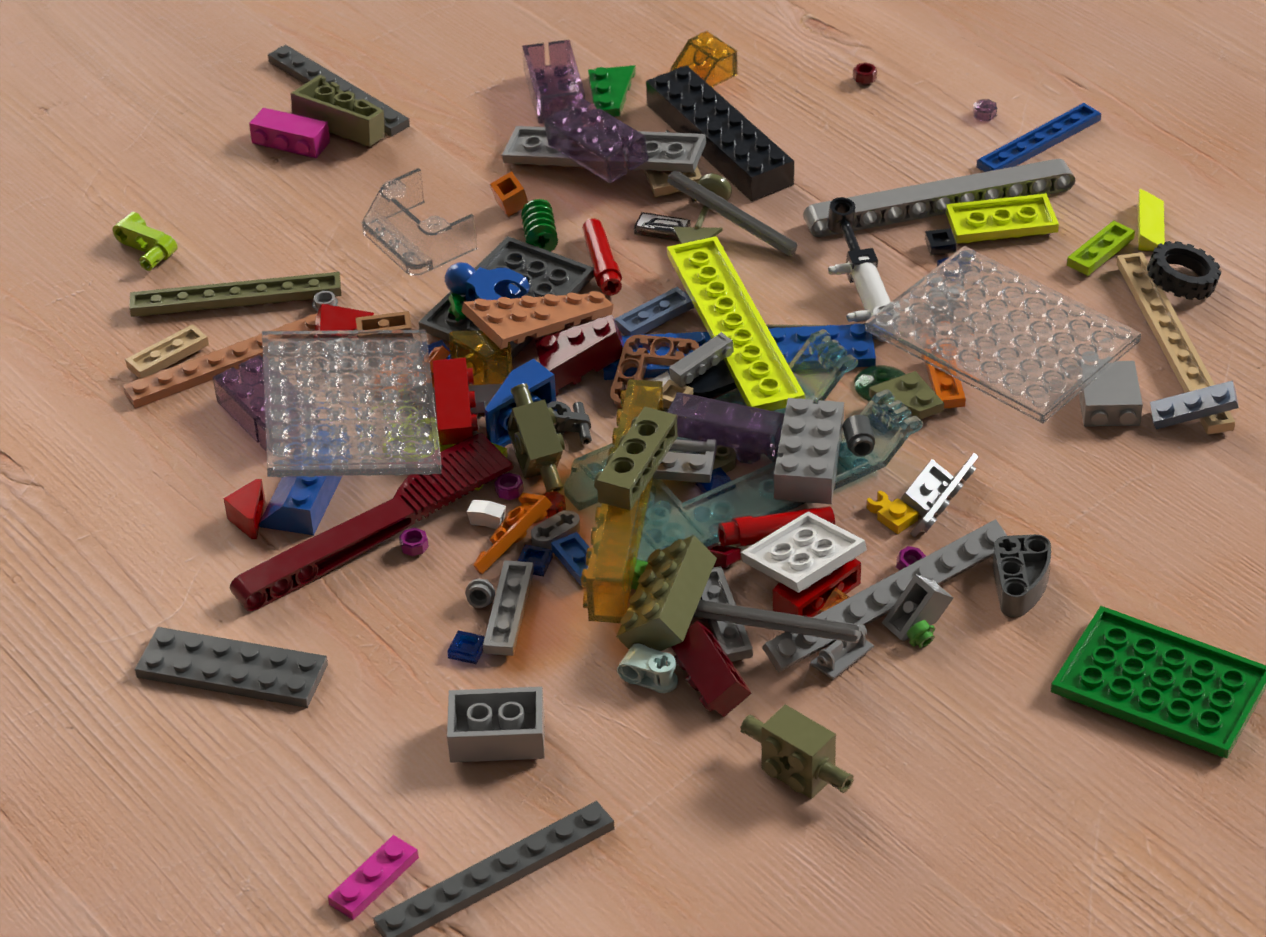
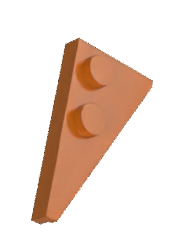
M522 493L518 497L522 505L508 512L504 521L490 538L494 545L487 552L482 551L473 564L479 574H483L513 543L521 541L527 534L526 530L533 523L540 522L547 515L546 510L553 504L546 496Z

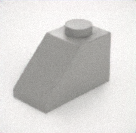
M915 574L882 621V624L900 640L905 641L909 639L907 636L908 630L917 622L926 620L929 625L936 623L953 600V597L935 581Z

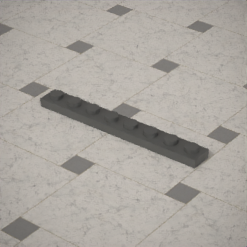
M288 45L281 46L268 54L269 63L304 84L321 74L326 77L327 83L335 82L340 85L341 91H351L355 94V99H365L384 110V132L391 137L410 127L408 117Z
M596 800L373 917L374 926L382 937H412L614 830V820Z

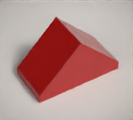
M255 479L223 498L227 519L251 539H257L259 522L262 518L265 503L262 479Z

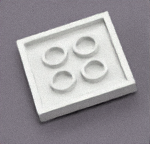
M808 511L742 551L741 556L743 562L800 592L809 588L810 585L821 578L830 575L834 570L847 562L854 560L858 555L865 552L867 548L865 540Z

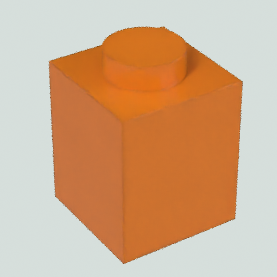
M512 171L490 183L494 198L507 217L523 209L524 205L528 203L525 190Z

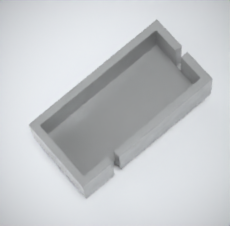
M788 398L774 470V500L832 504L843 436L844 402L819 400L818 404H813V400Z

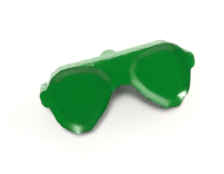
M451 293L448 298L451 303L448 312L453 313L456 321L459 322L460 319L467 318L462 312L463 305H461L465 298Z

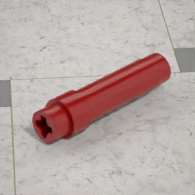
M595 218L589 219L584 222L582 230L594 267V277L605 295L612 296L619 293L622 288V275L618 264L614 260L601 221Z
M827 506L759 517L733 518L731 522L719 523L718 537L723 547L735 545L736 547L749 546L808 511L834 525L835 515L833 509Z

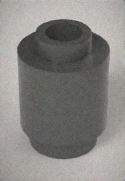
M853 415L847 418L842 428L849 451L858 457L869 455L875 445V438L869 418L864 415Z

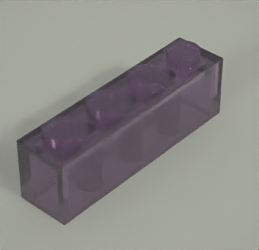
M677 392L668 410V413L677 415V437L707 442V439H715L717 445L774 457L778 451L784 413Z

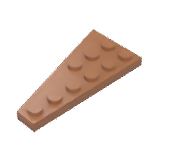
M591 291L589 294L568 293L561 296L546 294L544 297L522 296L515 299L500 297L498 300L476 299L475 301L463 302L462 312L500 349L508 346V342L514 341L516 344L524 342L527 336L538 338L563 330L565 324L568 323L576 326L580 324L581 319L592 321L611 315L614 304L603 293Z

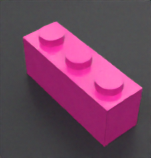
M263 107L249 123L252 143L317 158L330 143L328 122Z

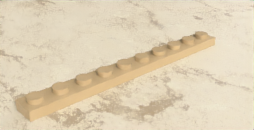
M1143 252L1117 256L1116 264L1184 392L1215 385L1164 290H1162L1160 285L1157 286L1153 282V278L1149 277V271H1147L1148 261ZM1230 411L1199 418L1207 435L1233 431L1235 428V420Z

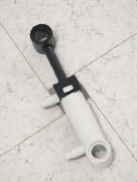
M845 197L834 198L829 205L827 227L834 233L844 235L850 251L847 252L846 263L830 266L828 273L830 275L847 274L849 282H854L865 310L848 313L846 316L847 321L860 322L869 320L873 338L882 342L890 341L897 334L900 317L899 311L891 304L877 270L878 259L874 249H860L852 229L855 215L854 202Z

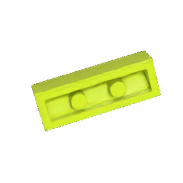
M1139 189L1138 250L1154 251L1158 244L1165 243L1164 201L1145 190Z

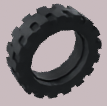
M1167 241L1164 244H1158L1147 266L1148 275L1154 279L1153 282L1157 286L1160 285L1163 287L1162 290L1174 293V296L1180 298L1183 296L1189 300H1193V298L1201 300L1204 299V296L1210 297L1221 276L1220 265L1218 262H1214L1215 259L1211 255L1205 254V251L1200 248H1194V245L1188 243L1184 245L1179 241H1175V243ZM1169 264L1189 268L1197 273L1199 277L1182 274L1173 269Z

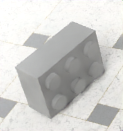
M543 688L449 690L447 741L450 762L544 759Z

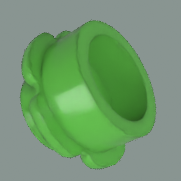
M926 620L914 624L907 632V636L910 639L909 643L912 646L918 645L920 648L929 645L934 640V625H929Z

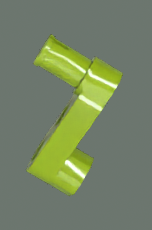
M131 212L112 228L113 235L120 243L146 252L145 255L139 258V261H141L140 265L147 271H151L160 261L168 259L178 249L176 241L171 236L146 226L145 220L136 212Z

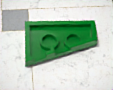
M635 65L610 68L598 67L588 70L596 119L620 116L626 101L627 91L631 87V80L636 74Z

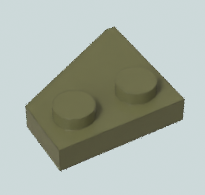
M916 371L869 387L870 398L874 400L878 397L890 401V407L898 411H904L918 420L944 411V402Z

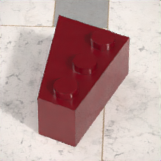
M613 315L598 318L594 321L535 340L540 364L555 376L556 396L560 394L558 390L572 382L576 385L581 382L580 377L593 369L598 372L620 359L624 347L622 336Z

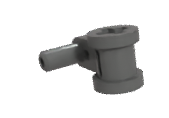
M553 401L547 405L548 408L553 409L556 424H554V427L557 429V434L561 433L563 437L565 431L578 432L582 444L591 443V422L589 416L585 413L582 402H575L573 404L574 412H571L570 407L562 402Z

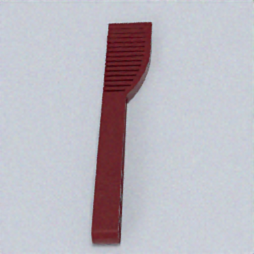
M482 432L441 451L419 465L403 481L393 499L291 547L239 574L232 580L230 591L245 610L249 612L256 611L414 525L416 519L421 521L422 516L425 518L429 516V512L433 514L436 512L435 509L440 510L443 505L446 507L449 505V502H455L456 498L460 499L462 495H467L470 491L473 492L475 488H480L483 484H487L496 477L507 473L514 468V465Z

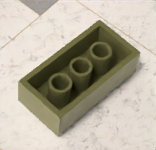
M695 535L683 540L678 539L670 546L662 550L656 549L649 555L647 559L648 564L644 573L639 577V585L629 600V608L620 621L621 626L616 635L628 649L633 644L638 643L648 648L662 651L683 642L717 559Z

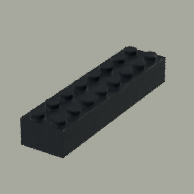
M689 66L679 67L676 70L646 80L647 105L677 133L705 134L706 145L701 155L751 202L794 185V160Z

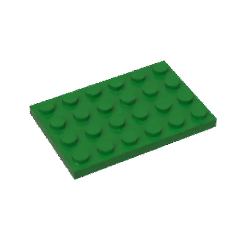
M1100 606L1053 680L1051 693L1227 759L1266 689V665Z

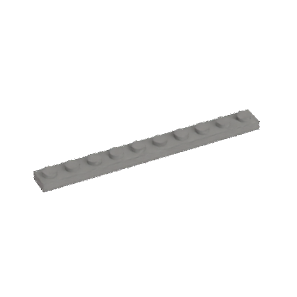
M995 519L813 618L856 625L862 624L865 626L889 613L915 574L941 585L994 555L996 539L1007 536V534ZM785 632L766 642L762 649L779 673L837 640Z

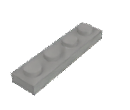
M504 560L483 643L484 654L514 656L534 572L532 562Z
M714 567L700 600L736 605L722 567ZM707 619L712 633L731 662L753 657V648L744 625Z

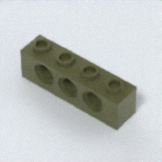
M644 407L639 416L634 417L630 430L621 437L617 450L609 455L607 465L602 472L600 471L596 475L594 487L597 489L598 502L631 511L677 438V415Z

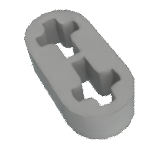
M561 511L533 527L531 530L533 548L537 551L547 552L552 550V542L575 532L579 534V515L574 511Z

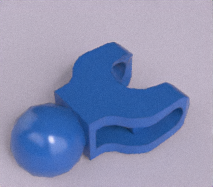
M458 262L447 269L444 277L448 290L458 295H466V301H475L476 299L498 300L500 297L510 299L521 298L530 289L525 276L508 268L487 270L479 267L475 270L468 263Z

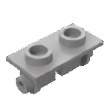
M859 624L861 627V637L857 643L837 640L827 649H822L819 652V656L811 661L810 665L831 679H835L874 647L872 643L865 640V635L867 634L866 627Z

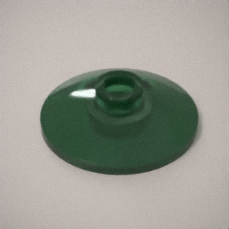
M887 365L865 368L855 378V390L867 401L890 403V401L878 397L876 400L870 398L869 387L903 376L905 373Z

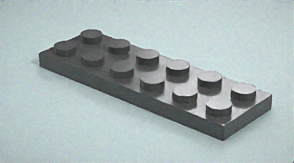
M157 627L135 668L137 678L308 708L328 666V660L325 655Z

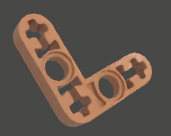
M633 335L629 337L624 344L610 391V396L615 406L624 410L635 405L641 389V381H643L648 364L671 366L684 358V354H688L690 350L694 351L699 348L698 343L691 339L649 335ZM663 346L670 347L666 355H657L659 348ZM628 368H637L635 375L631 377L624 376Z

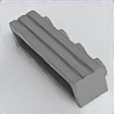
M722 332L671 365L669 367L671 380L680 387L691 383L693 379L704 374L708 369L716 366L721 360L729 357L734 352L733 340Z

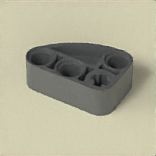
M1037 534L1012 535L996 539L994 543L993 572L1000 609L1005 616L1018 618L1025 615L1037 604L1044 594L1049 580L1051 543L1045 536Z

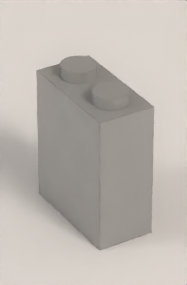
M1135 361L1079 362L1077 387L1084 427L1140 426L1143 403Z

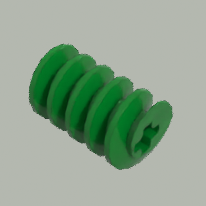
M534 199L529 201L521 211L525 242L551 252L556 248L558 238L553 209L546 200Z

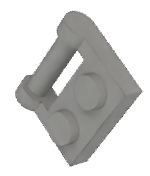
M676 439L669 450L705 453V455L667 452L655 471L653 479L710 483L717 441L715 439H707V442Z

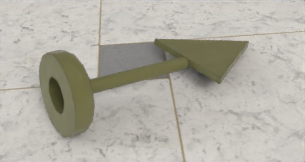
M706 174L698 181V184L726 201L729 200L732 194L730 183L718 174ZM703 206L695 227H673L681 244L715 237L723 231V228L702 227L709 211L708 207Z

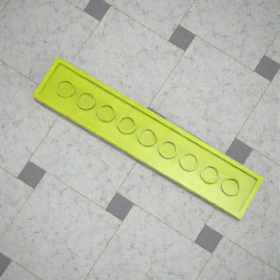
M717 236L668 246L667 256L711 339L722 332L733 340L734 352L729 357L724 358L751 414L756 415L786 408L788 398L805 399L802 388Z

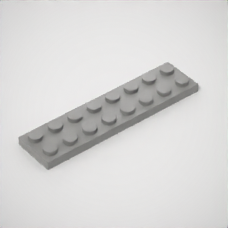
M516 126L502 154L503 163H513L516 165L534 164L539 166L555 165L562 167L576 166L656 171L675 170L686 173L695 171L706 145L705 134Z

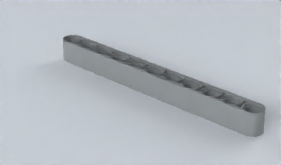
M1053 159L848 197L855 204L852 229L857 231L946 214V204L1065 192L1073 187L1076 180L1064 160ZM831 201L809 205L804 210V220L811 234L815 237L837 234L827 227Z

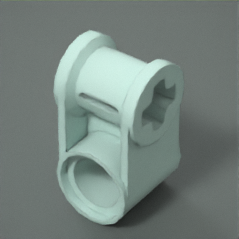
M633 644L617 667L618 675L624 681L655 690L658 693H669L678 685V678L674 673L676 667L674 656L670 653L648 648L643 644Z

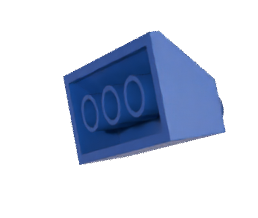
M319 431L297 447L259 522L261 528L314 536L350 462L346 434Z

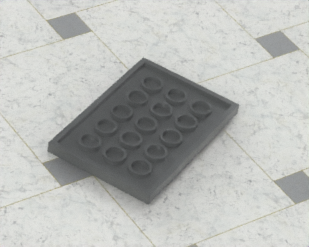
M509 236L475 267V270L479 267L487 270L508 268L522 274L527 278L530 287L529 292L525 296L544 297L546 294L556 296L567 295L568 293L578 294L594 277V267ZM451 291L419 321L420 331L505 364H509L534 338L527 336L524 342L519 344L511 341L508 342L506 348L500 349L468 317L457 322L454 314L448 312L451 306L448 299L452 293Z

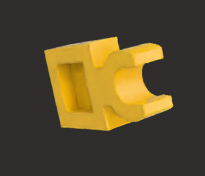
M880 490L877 492V501L867 498L866 508L870 512L877 514V520L896 534L901 533L918 521L919 512L899 498L891 502L888 500V495Z

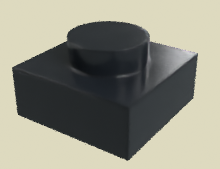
M951 228L925 231V241L930 255L956 252L957 243Z

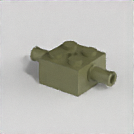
M528 384L517 385L510 390L517 407L512 408L506 429L523 477L526 479L541 474L546 493L553 494L559 492L564 486L560 480L557 466L563 450H565V443L561 433H556L554 424H556L555 414L552 408L547 407L545 399L537 402L532 401Z
M786 704L765 724L752 715H748L742 722L740 727L742 730L740 732L761 743L762 770L769 776L776 777L786 783L794 791L813 799L827 784L832 785L842 793L847 792L851 787L854 775L835 766L836 734Z

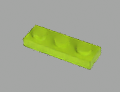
M1113 220L1067 257V266L1089 276L1134 239L1135 230Z

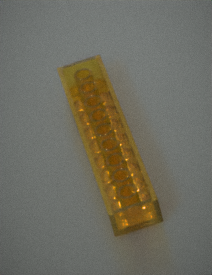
M629 379L627 390H622L621 407L623 409H618L616 423L619 427L613 429L612 444L615 446L609 448L608 457L611 453H615L621 437L628 433L634 417L639 416L644 407L664 411L663 381ZM653 476L631 511L600 503L602 504L601 507H596L595 524H597V527H592L591 545L593 547L587 549L586 565L588 569H583L581 578L582 587L587 589L583 595V608L588 609L589 621L620 623L622 617L627 612Z

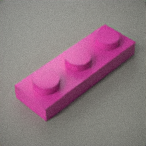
M395 835L391 836L327 896L329 905L354 920L419 858L418 850Z

